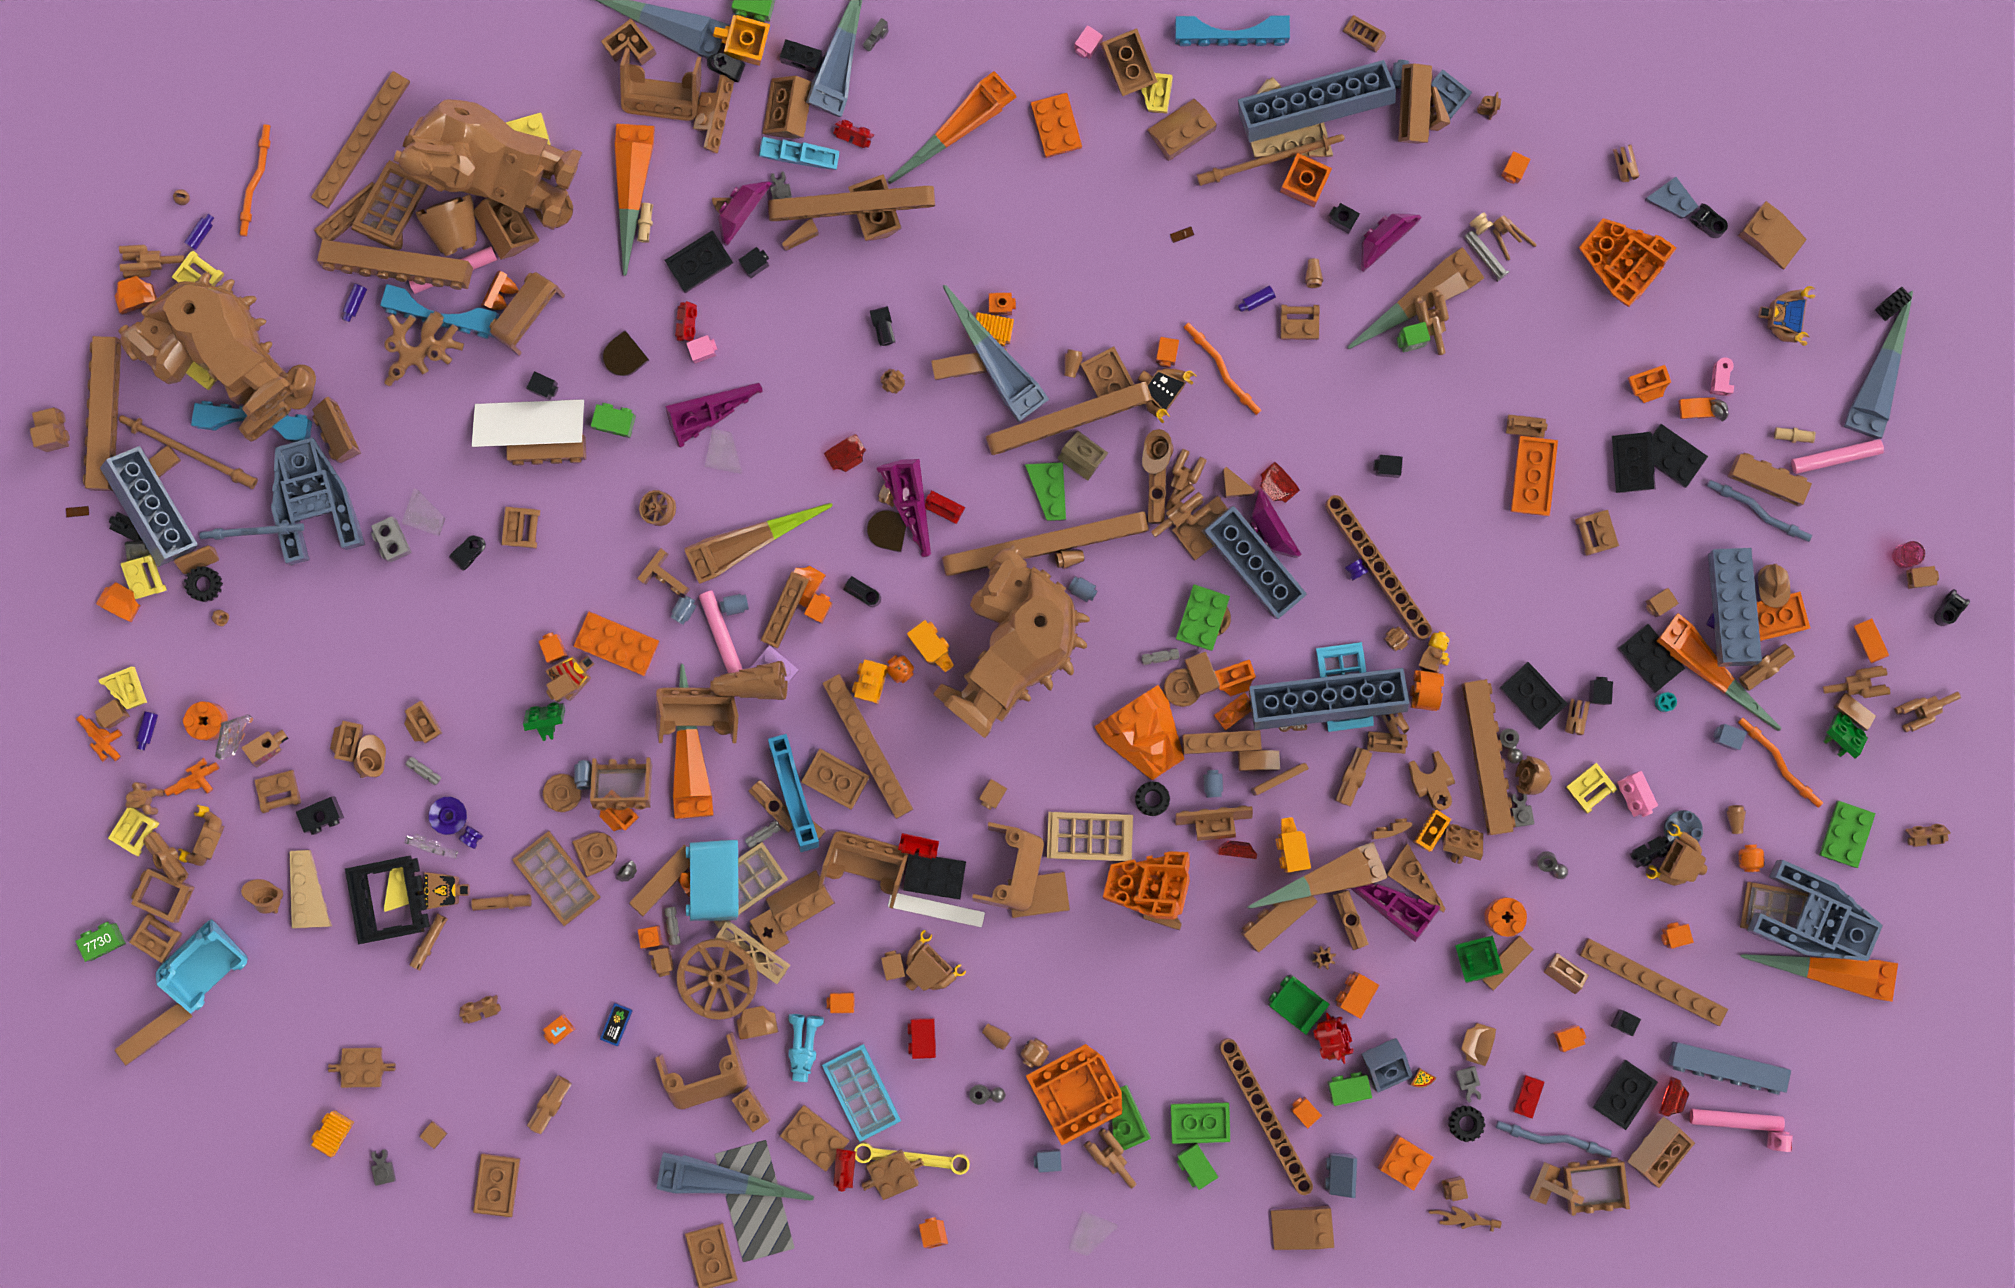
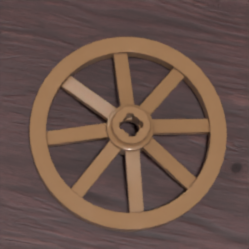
M708 939L697 943L686 952L678 966L677 986L682 999L695 1013L709 1019L721 1020L738 1015L751 1003L757 990L758 975L752 958L742 947L728 940ZM706 948H724L719 967L716 966ZM700 951L712 971L688 965V962L695 953ZM730 951L738 955L744 962V964L725 970ZM747 969L750 985L749 987L729 978V976ZM685 971L706 976L708 979L687 989ZM716 975H720L722 979L718 980ZM726 984L747 994L743 1002L736 1007ZM711 985L712 989L704 1008L691 997V994ZM719 988L729 1010H710Z

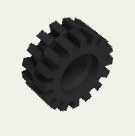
M1900 287L1886 298L1875 311L1886 321L1902 309L1912 297L1903 287Z
M199 566L196 569L190 570V574L187 573L186 576L188 578L184 580L186 583L184 588L187 589L186 593L191 598L207 602L219 596L218 592L222 591L220 586H223V583L220 582L222 578L218 576L219 573L217 571ZM201 577H207L210 580V587L206 591H200L197 588V581Z
M1151 781L1141 785L1135 795V803L1139 811L1148 816L1162 814L1170 804L1169 791L1159 782ZM1150 791H1155L1160 796V802L1156 806H1149L1145 801V796Z
M1463 1105L1460 1108H1455L1456 1110L1451 1112L1452 1115L1448 1119L1451 1133L1459 1140L1465 1142H1473L1476 1138L1479 1139L1481 1133H1484L1483 1129L1485 1127V1119L1482 1113L1472 1106ZM1465 1116H1470L1474 1121V1126L1470 1131H1463L1460 1128V1120Z

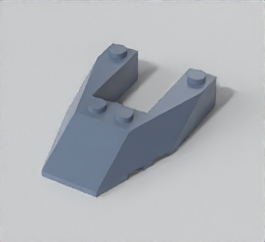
M312 437L275 447V476L272 489L273 503L271 504L275 525L278 526L280 523L300 524L302 520L332 512L341 548L349 550L364 546L365 542L347 488L315 439ZM302 531L291 532L285 535L278 533L286 564L294 565L310 560Z
M1776 860L1769 878L1808 895L1795 928L1761 913H1754L1747 931L1804 955L1869 961L1883 925L1857 904L1850 895H1847L1838 884L1785 860Z

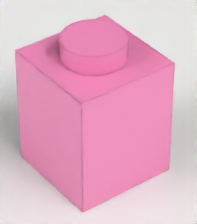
M1087 25L1075 42V52L1082 58L1087 57L1090 59L1103 41V35Z
M708 335L687 342L689 352L695 364L716 356L715 350H718L714 339L710 340Z

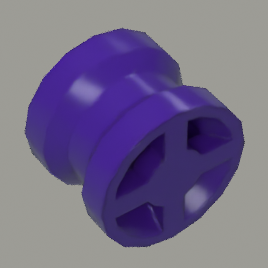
M1362 558L1345 567L1346 571L1350 572L1352 581L1369 572L1363 566Z
M467 826L465 828L466 832L459 837V840L475 849L478 840L482 839L483 835L474 828Z

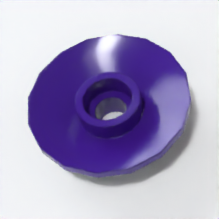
M442 797L436 800L429 811V822L432 828L444 835L459 832L465 826L467 820V810L464 804L454 797ZM448 812L452 813L451 819H447L446 814Z

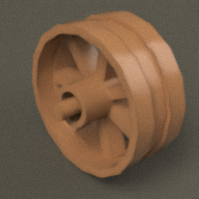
M658 490L649 491L640 501V515L649 524L655 526L667 525L672 521L676 513L675 500L665 492ZM658 495H663V496L661 497V499L659 500V502H658L657 496H658ZM654 514V519L651 521L650 516Z

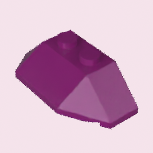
M771 182L747 184L733 189L729 195L732 197L728 204L724 202L719 209L720 215L718 220L722 244L725 246L729 245L772 185Z
M1391 214L1389 217L1385 215L1377 223L1379 226L1375 230L1371 228L1364 234L1361 270L1365 272L1412 229L1422 217L1413 214Z
M1263 489L1259 490L1251 516L1252 522L1250 524L1256 533L1259 532L1262 540L1272 552L1293 558L1300 557L1302 555L1265 492Z

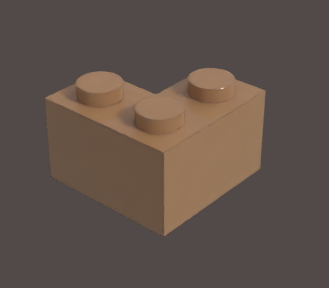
M629 19L601 40L603 47L615 62L623 57L626 48H630V51L641 65L656 55L654 47L632 19Z
M53 407L32 413L35 427L30 428V433L35 448L50 452L69 447L68 441H70L68 431L65 430L64 423L66 419L61 410Z

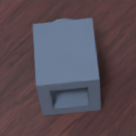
M1721 724L1714 732V743L1735 751L1741 750L1747 732L1727 724Z
M1060 1149L1037 1151V1156H1033L1034 1168H1038L1039 1173L1062 1171Z

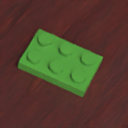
M1193 585L1176 640L1213 651L1230 596Z
M1837 801L1819 856L1858 868L1876 813Z
M1229 1102L1171 1104L1172 1144L1230 1142Z

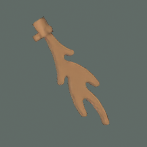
M1452 1206V1210L1456 1212L1455 1215L1442 1210L1429 1211V1214H1440L1449 1218L1444 1221L1440 1220L1439 1223L1442 1225H1456L1464 1222L1465 1224L1461 1226L1462 1229L1476 1225H1490V1231L1494 1232V1228H1501V1221L1491 1219L1490 1221L1482 1218L1477 1213L1474 1214L1476 1217L1474 1220L1466 1211Z

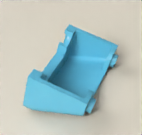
M738 840L689 843V846H686V858H689L690 904H686V916H690V921L737 920L739 911Z
M211 919L157 969L156 985L191 1014L204 1005L205 994L231 969L235 971L244 968L248 957Z

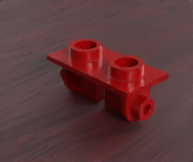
M848 120L838 121L835 125L839 126V128L836 127L833 133L836 135V138L847 142L853 136L852 144L862 148H869L871 141L868 139L875 135L870 133V129L865 127L857 128Z
M688 301L686 303L680 302V306H678L677 320H683V323H676L675 337H677V341H693L696 333L697 305Z
M932 490L925 500V508L955 524L958 523L966 508Z
M902 833L898 850L901 853L915 855L916 851L919 852L918 856L932 859L937 856L939 841Z
M836 1150L833 1186H836L838 1191L843 1192L846 1188H853L856 1151Z

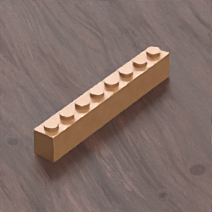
M323 239L317 259L322 268L327 271L341 270V272L346 274L355 272L366 277L375 275L381 279L395 278L400 282L409 280L420 285L429 283L436 287L450 286L455 290L469 288L473 271L472 265L466 260Z
M93 336V341L90 342L92 360L89 361L91 379L88 380L90 398L87 399L89 417L86 418L88 436L85 437L87 455L84 456L86 474L83 475V484L86 489L93 491H113L100 467L106 459L116 456L121 341L117 337Z
M838 674L823 682V686L895 818L897 819L914 810L841 675Z
M1487 679L1462 683L1487 835L1514 832L1513 827L1516 826L1515 819L1510 813L1512 801L1507 796L1506 790L1509 789L1508 779L1504 778L1503 770H1506L1504 759H1501L1500 756L1502 743L1501 740H1498L1496 733L1499 732L1498 722L1494 721L1493 713H1496L1494 702H1491L1490 694H1492L1491 683H1488Z

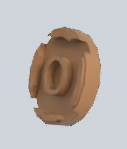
M1177 669L1170 673L1165 680V696L1169 702L1176 706H1190L1201 696L1197 693L1188 669Z
M566 774L552 776L547 780L543 790L545 803L549 808L557 812H567L574 809L579 804L582 790L577 789L576 784H574V777Z

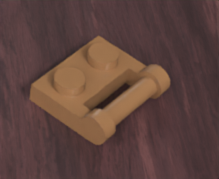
M1281 305V339L1319 340L1320 306L1287 307V305ZM1287 314H1313V320L1287 319Z
M505 507L502 545L537 549V522L541 510ZM525 515H530L528 541H523Z
M1608 510L1575 519L1585 544L1586 550L1584 551L1586 556L1619 546ZM1590 521L1597 547H1593L1586 522Z
M294 770L254 780L262 813H267L271 809L290 804H301ZM291 791L292 795L290 797L271 802L267 801L269 796Z
M149 913L129 943L160 963H164L175 944L182 937V933L169 928L155 919L153 914ZM152 925L171 937L170 940L167 942L149 931L147 929L148 926Z

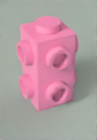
M1642 771L1626 776L1617 782L1619 790L1623 794L1633 817L1640 814L1642 817L1653 813L1652 809L1657 807L1658 804Z

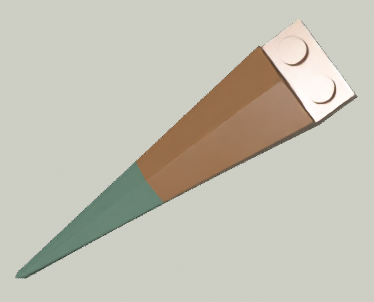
M1462 247L1441 262L1348 346V349L1416 316L1414 297L1421 296V299L1426 301L1427 309L1435 306L1431 292L1439 290L1440 295L1443 294L1446 301L1469 290L1482 281L1484 276Z
M1372 842L1357 847L1258 900L1247 908L1251 909L1314 895L1368 886L1388 877L1375 844Z

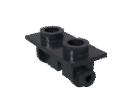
M117 512L115 517H110V530L133 541H143L128 516Z
M1658 836L1649 841L1648 845L1651 848L1649 850L1645 844L1632 850L1630 856L1633 860H1636V868L1640 866L1646 867L1652 863L1653 859L1657 857L1662 858L1668 854L1671 843H1668L1665 836Z

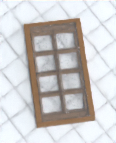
M389 160L353 222L351 229L394 247L425 193L428 184L410 177L401 169L399 164Z
M550 831L512 859L563 926H566L601 898Z
M1747 882L1740 928L1748 929L1754 913H1761L1795 928L1808 895L1797 890Z

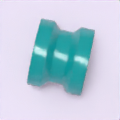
M1669 692L1661 693L1655 698V706L1661 712L1672 711L1677 706V698Z

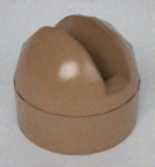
M179 189L174 192L173 199L179 205H186L190 200V195L185 190ZM177 195H185V198L177 197Z
M216 610L211 618L218 626H224L229 620V614L223 610Z

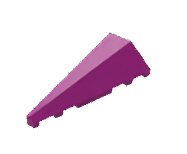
M760 383L665 406L678 446L683 447L687 440L692 437L696 438L699 436V432L706 427H712L727 417L741 403L745 404L756 393H762L763 390Z
M903 459L878 466L877 471L884 478V485L886 489L889 488L899 514L906 527L909 526L913 534L914 542L918 543L922 551L921 556L928 557L931 554L920 459Z
M1379 884L1351 888L1414 942L1422 935L1441 908L1438 905H1432L1424 902V900L1406 896L1402 892Z

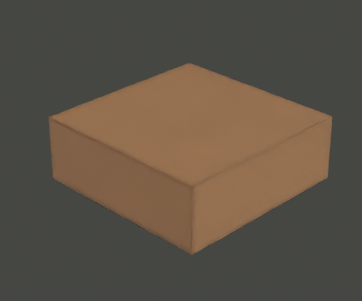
M432 1121L419 1137L435 1149L448 1133Z

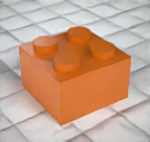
M1297 153L1280 192L1315 207L1332 168Z
M1354 971L1353 974L1350 973L1345 981L1347 986L1344 991L1338 993L1335 1001H1337L1336 1006L1361 1019L1379 984Z
M1397 1134L1377 1168L1414 1191L1434 1157Z

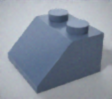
M1397 1038L1361 1053L1378 1093L1413 1077L1406 1054Z
M1329 1153V1158H1326L1325 1164L1326 1170H1329L1328 1177H1325V1189H1328L1330 1195L1356 1198L1357 1158L1353 1154Z

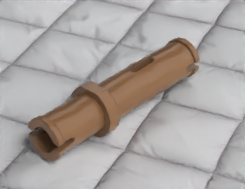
M509 894L506 897L472 899L473 911L499 908L514 909L515 907H530L532 905L530 894L519 896Z
M438 913L436 914L421 945H418L416 948L417 952L409 964L411 967L417 968L419 971L421 970L427 956L431 955V949L448 918Z

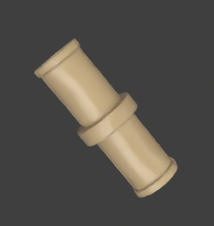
M641 203V214L637 223L639 225L637 241L642 243H649L650 227L653 226V221H651L653 204Z
M1776 427L1774 439L1790 440L1792 443L1797 441L1814 443L1816 433L1815 431L1798 430L1795 427L1793 429Z

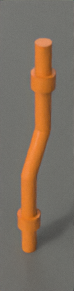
M263 124L262 136L258 144L260 151L257 170L245 190L243 212L240 213V236L247 237L249 222L252 219L250 212L253 192L265 171L267 150L270 149L271 141L269 140L271 126Z
M1188 322L1183 328L1194 338L1193 341L1197 345L1200 344L1215 360L1224 383L1240 398L1239 401L1244 406L1247 405L1255 415L1259 414L1262 410L1251 400L1252 397L1245 393L1230 378L1222 356L1205 339L1206 337L1203 333H1199Z
M1742 717L1738 724L1748 732V735L1753 740L1756 739L1772 753L1782 776L1800 791L1799 794L1803 798L1809 799L1819 808L1823 802L1812 793L1813 790L1808 785L1802 784L1789 772L1779 749L1761 734L1762 731L1759 728L1753 727Z

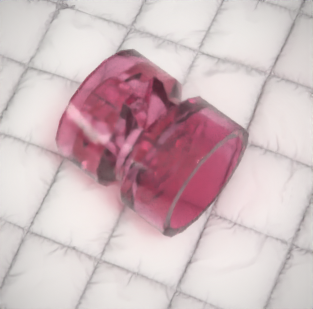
M1909 541L1896 546L1893 550L1892 558L1898 567L1909 568L1920 564L1924 560L1925 549L1919 542Z

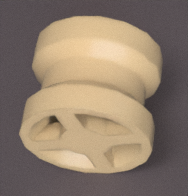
M1485 212L1469 223L1471 227L1476 229L1477 236L1493 226V223L1487 220Z

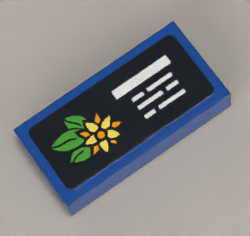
M614 1003L600 1040L619 1046L633 1010Z

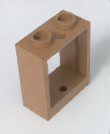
M153 868L147 869L140 877L141 883L139 888H136L131 898L133 901L131 904L169 922L179 923L195 887L184 882L178 885L173 884L165 873ZM152 877L180 888L169 914L141 902Z

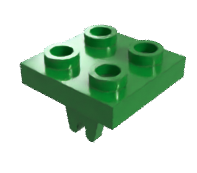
M553 702L545 707H530L525 712L523 721L524 731L537 729L543 741H546V735H549V738L553 740L555 725L563 724L565 714L564 703L558 704Z
M1839 711L1833 717L1826 732L1828 735L1823 742L1827 744L1834 739L1842 747L1837 754L1839 757L1848 752L1856 759L1861 754L1868 737L1862 729L1857 728L1848 716L1843 715Z
M1493 935L1455 945L1465 983L1504 974Z

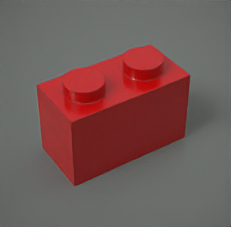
M935 1018L911 1019V1023L907 1024L908 1035H912V1043H908V1053L912 1054V1059L936 1058Z

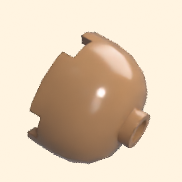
M1527 756L1525 760H1521L1515 773V777H1519V785H1516L1518 792L1526 795L1542 793L1552 779L1547 763L1532 756Z

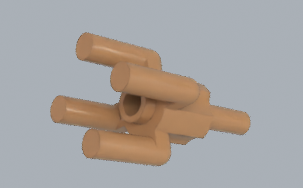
M146 245L119 246V252L123 254V261H137V263L120 264V271H123L124 278L134 276L139 278L150 277L151 270H162L163 264L183 263L185 260L184 255L161 256V251H148Z
M1439 290L1431 292L1435 309L1428 310L1426 301L1422 300L1421 296H1416L1413 299L1419 322H1426L1429 336L1434 335L1438 355H1443L1446 352L1441 334L1446 331L1444 321L1449 319L1444 295H1440Z
M1182 448L1172 470L1174 477L1170 486L1174 488V491L1165 507L1166 510L1174 507L1171 499L1189 484L1197 483L1207 462L1205 458L1199 457L1192 471L1184 467L1189 451Z
M1189 484L1171 499L1174 507L1166 512L1168 519L1151 531L1155 538L1172 524L1176 528L1185 521L1189 525H1194L1212 511L1207 504L1195 515H1191L1193 510L1204 503L1202 500L1204 497L1200 492L1196 493L1184 504L1181 502V500L1195 490L1192 484Z
M1883 666L1858 669L1854 676L1845 677V683L1823 686V692L1828 694L1847 690L1848 696L1859 694L1864 698L1889 695V687H1886L1885 684L1872 686L1870 679L1886 676L1887 669L1883 668Z
M1955 692L1939 700L1936 696L1928 699L1924 697L1916 698L1895 707L1894 710L1897 715L1915 711L1918 719L1902 726L1905 732L1910 730L1913 732L1935 722V716L1943 713V706L1961 699V695L1959 692Z
M134 782L132 784L134 791L126 795L127 802L125 806L127 808H142L145 814L156 815L158 809L150 806L152 798L164 796L165 791L163 789H151L148 791L146 783Z
M1103 1128L1098 1133L1108 1147L1101 1152L1095 1143L1087 1141L1083 1146L1097 1164L1107 1167L1112 1174L1118 1172L1132 1189L1137 1183L1124 1168L1127 1164V1161L1121 1155L1124 1149L1111 1132Z

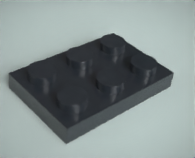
M713 230L665 260L685 293L733 264V261Z
M1660 424L1652 434L1654 467L1686 488L1708 456L1663 424Z
M1652 432L1612 436L1616 493L1656 490Z
M1646 624L1618 647V650L1655 693L1683 671L1685 667L1670 655V651L1657 642L1658 634L1649 624Z
M1529 662L1524 664L1500 687L1503 693L1538 730H1541L1568 704Z
M916 853L915 855L909 854L903 891L960 900L966 861L941 857L930 859L918 856L919 854Z
M1624 1059L1592 1108L1624 1130H1627L1658 1081Z

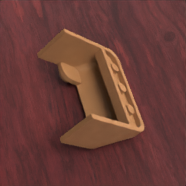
M626 48L620 64L622 109L629 114L686 121L693 120L697 114L701 88V57H697L693 72L685 73L682 83L645 79L644 69L638 65L630 64V48Z
M537 272L529 273L524 279L525 284L498 319L495 318L489 326L491 328L490 333L519 356L522 352L516 347L517 343L556 293L562 298L565 296L556 284Z
M711 688L657 689L656 731L659 743H663V735H669L674 732L676 726H714V730L721 735L731 734L732 743H737L739 716L734 697L716 695L715 692L711 691Z
M988 822V830L1006 834L1007 844L1018 848V854L1011 886H997L994 889L992 898L973 894V902L1021 912L1027 911L1031 907L1044 842L1041 837L1019 828Z
M838 831L833 835L818 888L822 889L826 877L839 879L843 876L844 871L881 881L880 889L884 893L892 895L889 908L893 909L908 854L901 853L898 850L899 846L845 831Z
M733 1032L726 1035L732 1054L721 1059L719 1063L720 1075L684 1085L683 1079L679 1074L668 1073L663 1054L655 1058L663 1086L674 1107L686 1109L740 1092L747 1086V1077Z

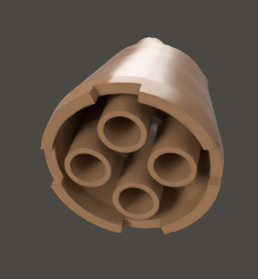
M471 194L463 196V200H461V197H456L416 212L419 222L439 251L444 253L445 256L456 253L458 251L457 248L462 247L463 250H466L476 245L477 234Z

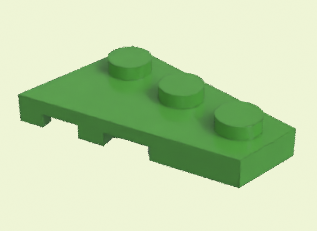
M1063 462L1025 464L1046 520H1066Z
M1128 1085L1120 1087L1122 1091V1114L1112 1119L1113 1136L1124 1150L1151 1139Z

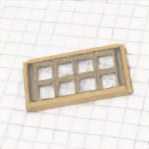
M1048 812L1047 858L1110 861L1132 860L1133 815Z
M763 842L738 858V915L789 880ZM714 921V923L717 925V927H718L719 929H720V928L725 924V922H726V921Z

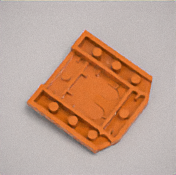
M1087 1044L1026 1075L1061 1145L1122 1114V1091L1104 1057Z

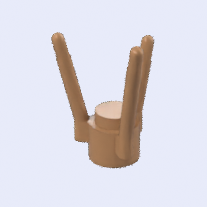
M1505 215L1493 223L1495 227L1493 232L1497 236L1508 261L1510 256L1500 233L1505 235L1510 232L1520 243L1522 240L1515 233L1516 231L1533 247L1537 246L1531 238L1514 225L1510 219H1507Z

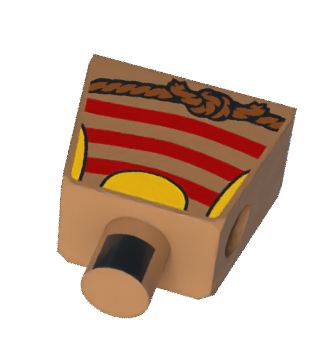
M588 655L580 662L572 656L547 669L545 672L552 681L565 673L571 676L578 688L577 692L566 698L571 701L590 681L591 677L586 671L595 664Z
M283 730L274 735L268 731L243 746L242 749L252 764L258 768L282 751L279 745L289 738ZM271 742V746L265 748L266 744Z

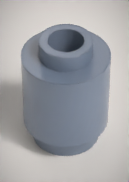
M1400 59L1398 62L1393 63L1391 78L1395 88L1401 89L1402 65L1409 64L1408 60Z
M1076 576L1068 588L1071 594L1085 602H1088V600L1093 601L1098 592L1095 590L1096 585L1082 577L1078 578Z
M746 594L723 597V601L720 602L722 613L726 612L727 616L744 613V610H749Z
M687 595L684 598L680 596L671 611L673 613L671 618L684 625L697 607L694 604L695 600Z
M581 760L578 761V764L574 765V784H576L577 789H591L592 764H590V761Z
M1208 770L1207 774L1203 775L1206 797H1222V792H1224L1223 775L1219 774L1218 770Z

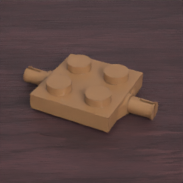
M342 1048L340 1064H329L328 1068L336 1069H328V1072H340L341 1088L382 1087L384 1071H395L396 1068L388 1067H396V1064L384 1063L382 1048Z
M902 1149L867 1164L866 1167L871 1175V1180L862 1183V1188L866 1191L875 1186L883 1200L918 1186L919 1182L915 1176L914 1169L924 1166L922 1158L910 1162Z

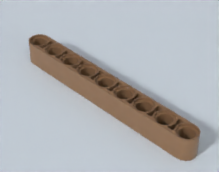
M915 186L773 199L768 201L769 221L930 208L935 206L934 186Z
M1147 382L1138 383L986 436L991 455L1000 454L1152 401Z
M1338 495L1331 496L1326 501L1325 508L1358 557L1362 558L1363 564L1369 570V573L1412 635L1418 640L1428 638L1432 633L1429 622L1343 498ZM1330 501H1338L1339 509H1332ZM1342 516L1350 518L1349 525H1344L1341 522ZM1352 532H1359L1361 540L1355 541L1352 538ZM1364 547H1369L1372 550L1370 557L1363 554ZM1375 563H1380L1383 566L1381 573L1374 570ZM1385 579H1391L1394 582L1393 588L1385 586ZM1397 594L1404 596L1405 601L1403 604L1396 602L1395 597ZM1408 610L1415 612L1416 617L1414 620L1407 618L1406 613ZM1419 626L1426 628L1425 636L1418 634L1417 629Z
M1231 1038L1223 1039L1219 1045L1220 1051L1290 1181L1299 1194L1308 1195L1313 1189L1312 1181L1239 1046ZM1227 1042H1231L1234 1045L1233 1051L1229 1053L1223 1049ZM1237 1059L1243 1061V1066L1239 1070L1233 1068V1062ZM1245 1077L1252 1078V1084L1248 1087L1242 1084V1080ZM1254 1094L1261 1095L1262 1100L1260 1103H1252V1096ZM1265 1111L1271 1113V1118L1268 1121L1261 1120V1114ZM1279 1129V1137L1272 1138L1270 1136L1271 1130ZM1282 1146H1288L1290 1149L1289 1153L1285 1156L1280 1155V1148ZM1292 1163L1299 1165V1169L1295 1173L1289 1171V1166ZM1303 1180L1308 1181V1187L1305 1190L1298 1188L1299 1182Z

